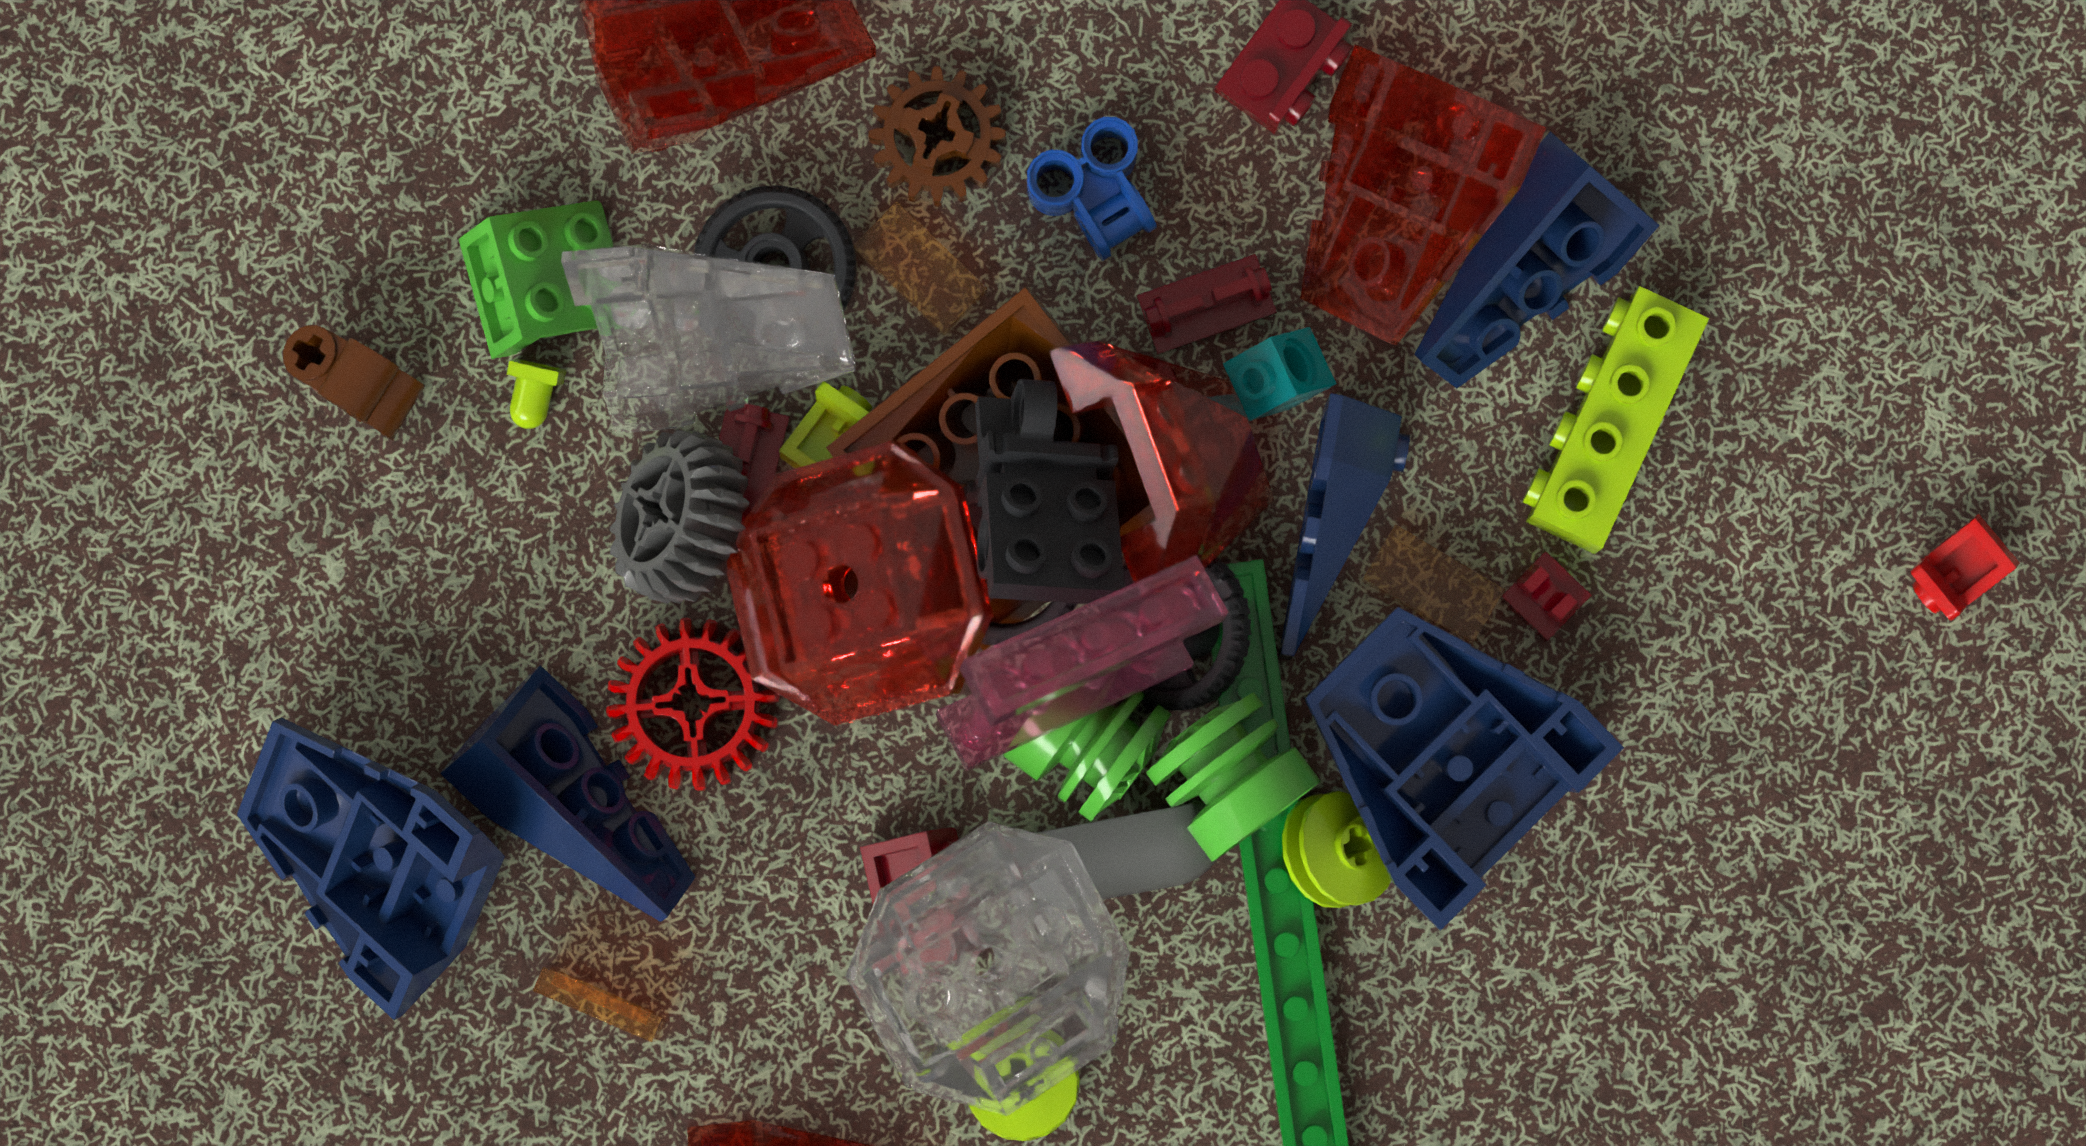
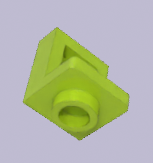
M823 381L815 391L816 403L780 448L779 455L786 463L832 493L846 473L826 447L872 410V406L852 388L842 385L839 390H836Z

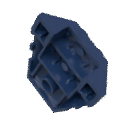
M1399 607L1393 609L1304 697L1393 884L1440 931L1486 886L1481 877L1568 791L1579 793L1624 749L1580 701L1531 678L1515 667L1481 652L1465 641Z
M282 717L272 721L237 812V816L281 880L291 875L293 876L312 906L304 914L315 930L325 926L346 956L338 962L345 974L393 1020L403 1016L465 949L505 858L501 851L478 827L436 790Z

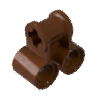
M317 325L303 326L294 331L287 339L283 349V362L286 370L292 376L312 387L318 395L341 408L351 417L366 423L391 440L397 434L425 387L417 379L400 370L399 366L352 338L346 341L324 327Z

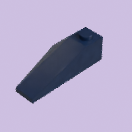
M1550 131L1508 179L1414 355L1456 389L1516 347L1521 336L1520 326L1544 312L1553 320L1569 309V305L1563 295L1591 275L1601 286L1618 274L1660 225Z
M1330 394L1321 415L1278 658L1291 660L1294 657L1391 480L1392 470L1404 471L1410 435L1399 433L1401 415L1343 395Z
M540 665L474 731L440 774L488 819L661 922L669 916L696 877L656 815L648 811L637 812L627 798L622 782L629 779L630 775L621 761L618 759L607 766L590 741L587 734L597 729L598 726L588 710Z

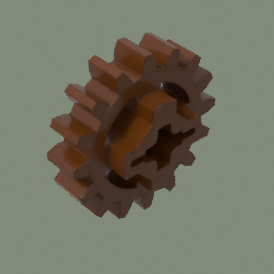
M934 66L931 73V81L922 82L919 75L912 70L908 72L909 88L903 92L893 84L886 88L887 95L893 103L891 107L875 105L873 108L874 118L884 124V127L869 130V142L878 146H885L884 149L873 156L875 167L885 168L892 166L893 169L886 179L887 185L894 189L904 181L909 184L908 198L911 202L915 203L924 190L931 192L934 206L941 207L944 200V192L953 190L955 196L962 203L967 200V183L972 181L983 189L988 185V178L983 170L985 165L1000 168L1002 164V156L991 149V145L1005 143L1006 130L991 127L990 125L1002 117L1001 107L999 104L984 107L982 104L988 95V87L983 83L972 91L966 89L967 76L965 71L960 70L954 76L952 82L944 81L941 67ZM938 97L935 104L921 110L910 108L921 100ZM964 106L973 114L978 123L980 139L974 137V133L965 130L962 126L960 117ZM947 114L948 138L952 141L941 140L936 149L932 148L928 158L927 136L923 131L925 129L934 132L939 123H943ZM895 134L901 136V139L911 142L915 154L911 167L905 163L897 151ZM958 161L966 164L963 168L952 174L936 176L939 168Z

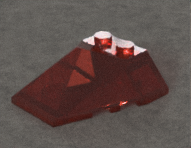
M579 0L597 82L631 154L646 151H662L668 147L693 143L712 132L876 57V45L851 0Z
M1355 44L1330 103L1328 123L1335 125L1330 161H1321L1318 180L1326 184L1322 221L1312 220L1300 299L1390 344L1398 345L1519 191L1547 127L1453 84Z
M1101 341L1063 346L1050 351L1071 413L1115 406L1154 511L1156 521L1120 536L1122 552L1139 599L1187 587L1274 500L1250 425L1231 381Z

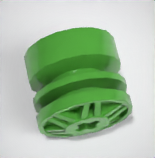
M1083 648L1032 712L1008 746L1003 757L1035 781H1039L1058 763H1061L1069 769V772L1061 785L1058 798L1066 803L1082 781H1085L1094 790L1078 813L1092 822L1098 813L1123 797L1158 750L1157 746L1171 713L1158 705L1141 727L1129 718L1142 702L1145 694L1137 689L1114 708L1105 700L1113 687L1117 673Z
M1254 692L1240 701L1223 707H1216L1168 743V747L1157 763L1146 772L1155 786L1163 783L1179 771L1186 778L1187 781L1165 798L1170 807L1180 805L1196 796H1199L1206 806L1192 819L1187 829L1211 862H1214L1321 782L1296 747L1285 750L1269 759L1261 751V748L1275 734L1279 725L1273 718L1249 734L1242 724L1264 706Z

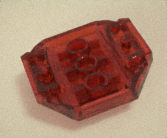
M899 441L884 442L775 474L742 523L746 529L738 534L735 543L738 553L730 554L727 560V576L751 679L832 725H845L960 694L969 674L967 669L978 651L993 617L985 579H981L978 575L977 544L963 487L939 469L918 457L917 453ZM851 568L858 579V589L852 599L849 598L844 587L845 576Z

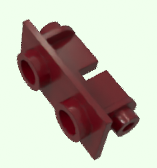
M1256 254L1136 295L1157 355L1277 314L1270 295L1272 287L1268 274L1264 267H1260Z
M728 402L719 439L723 444L732 447L733 455L743 461L741 474L748 478V486L743 493V498L750 502L749 507L742 515L741 524L746 529L739 532L738 535L760 540L779 464V450L784 443L790 416L770 412V409L747 403L741 405Z

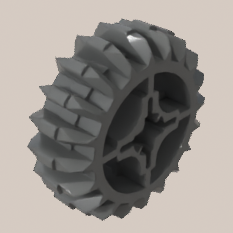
M677 429L673 434L662 432L657 438L656 443H647L645 445L642 460H633L631 462V475L627 481H621L620 484L623 492L620 501L613 505L617 509L616 521L609 529L615 535V541L610 547V554L617 558L615 571L616 574L624 577L626 587L634 589L638 594L648 596L649 599L667 604L671 601L681 604L683 600L695 602L702 591L711 592L715 586L716 575H726L728 571L727 560L730 554L738 553L735 543L739 532L746 529L741 524L742 515L750 503L743 498V493L748 486V478L741 474L743 461L733 455L732 447L723 444L720 439L697 431L689 430L686 432Z

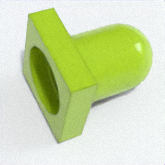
M518 358L509 361L506 375L516 377L510 403V416L516 425L524 429H533L545 421L553 386L564 383L566 369Z

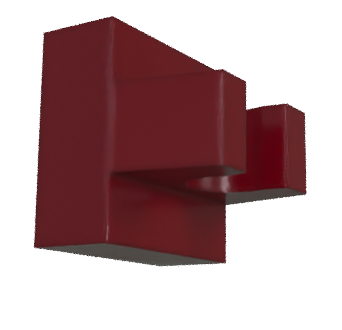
M1545 551L1500 599L1544 642H1547L1592 595Z

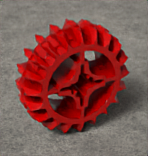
M682 618L679 624L681 636L679 639L673 640L671 632L662 623L655 626L656 636L661 643L659 647L653 650L650 644L642 637H638L633 641L636 650L645 656L639 665L623 656L618 659L617 665L625 672L632 674L629 684L618 680L609 681L608 690L617 695L626 696L625 704L608 706L606 708V715L614 719L627 718L628 725L616 729L611 735L616 743H623L633 738L637 741V744L628 750L625 755V760L629 764L634 765L640 762L647 754L652 757L645 769L644 776L651 781L656 780L664 767L667 766L671 768L668 776L669 788L679 790L683 784L685 771L692 772L694 789L705 791L708 783L707 770L714 769L720 784L727 785L732 780L725 764L732 759L745 772H749L753 768L751 760L742 753L748 744L764 753L768 750L769 743L754 733L758 725L768 729L778 727L779 720L776 717L760 713L761 705H773L780 702V694L774 690L759 691L758 684L769 681L774 677L775 673L771 666H763L754 671H751L749 665L756 661L761 654V650L756 644L748 646L739 655L734 652L742 637V633L739 630L732 628L726 634L722 643L716 641L718 623L715 620L708 619L703 626L702 637H695L692 620L690 618ZM699 652L717 656L729 663L740 677L744 690L728 691L727 689L716 690L709 688L703 679ZM679 655L678 680L674 688L666 694L652 696V699H642L645 686L654 671L667 660ZM690 672L692 684L696 686L697 693L701 697L713 701L726 700L723 703L709 704L707 713L700 710L703 717L695 721L696 737L694 725L690 722L688 714L684 711L675 710L672 707L661 708L663 706L677 705V700L680 696L686 698L683 692L691 688ZM734 710H745L741 725L732 739L717 751L707 754L708 728L712 720L724 713H731ZM659 718L675 719L678 721L683 730L684 741L687 742L688 757L673 755L660 748L649 735L643 719Z

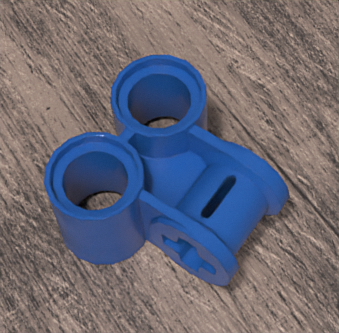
M1102 117L1094 120L1086 128L1082 136L1081 158L1079 160L1066 151L1051 149L1040 153L1034 158L1027 170V194L1031 204L1038 211L1048 216H1061L1073 210L1080 229L1102 261L1111 256V248L1141 230L1150 233L1157 228L1154 217L1142 196L1126 178L1136 164L1138 139L1134 129L1120 118ZM1111 137L1121 141L1127 153L1118 163L1104 164L1093 156L1091 151L1093 145L1102 138ZM1061 170L1072 179L1073 186L1063 196L1050 197L1039 189L1037 182L1045 172Z

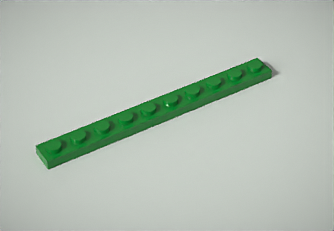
M1259 559L1226 564L1235 574L1234 578L1239 580L1245 592L1243 597L1247 598L1248 608L1250 609L1248 619H1251V635H1248L1250 646L1248 647V655L1243 658L1245 661L1244 666H1242L1239 675L1235 676L1236 680L1218 697V705L1223 707L1240 701L1253 692L1257 695L1264 706L1242 725L1250 734L1273 718L1275 719L1279 728L1261 748V751L1269 759L1285 750L1291 749L1264 561ZM1219 619V637L1211 650L1212 664L1216 660L1221 646L1223 633L1221 619ZM1297 800L1239 843L1282 1146H1349L1313 901L1301 893L1291 880L1283 859L1282 834L1287 815L1297 804Z

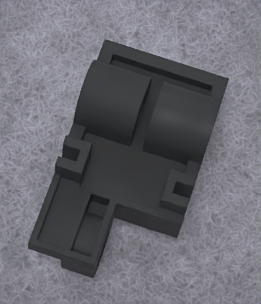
M1019 379L1011 399L978 396L975 405L979 471L976 476V487H981L977 496V506H982L983 515L978 530L976 558L978 575L981 579H987L989 598L1120 606L1125 594L1116 483L1110 480L1119 459L1118 446L1053 440L1057 417V389L1054 381Z

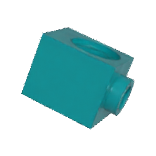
M1310 327L1269 337L1223 363L1249 421L1287 411L1337 384Z

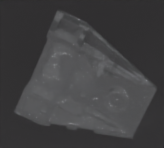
M646 243L584 248L562 252L561 262L575 306L591 305L605 350L602 393L615 433L678 429L695 423L696 413L726 404V408L731 412L743 408L745 403L748 404L749 396L779 387L782 394H786L855 371L854 353L835 274L677 250Z

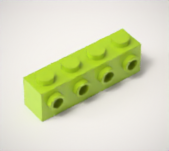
M1641 286L1635 290L1629 301L1620 297L1617 298L1602 329L1603 332L1612 336L1602 358L1591 354L1575 387L1585 392L1576 415L1567 411L1563 413L1550 440L1549 445L1559 450L1551 469L1547 472L1538 468L1525 493L1522 502L1532 507L1526 520L1527 523L1593 554L1603 549L1707 325L1708 317Z

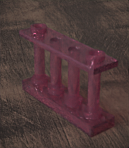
M1196 555L964 659L959 669L973 694L938 709L935 715L964 769L968 771L1192 668L1194 662L1183 645L1182 640L1223 622L1229 612Z

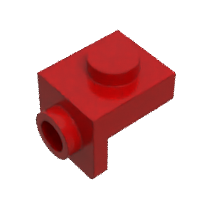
M1978 514L1916 563L1910 571L1916 580L1912 586L1918 598L1930 611L1935 614L1942 611L1952 621L1970 603L2015 570L2020 562L1980 514Z

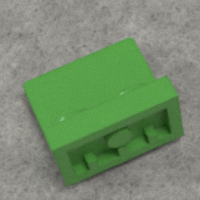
M597 200L490 216L458 239L491 359L517 354L540 338L620 325L628 322L633 317L602 204Z

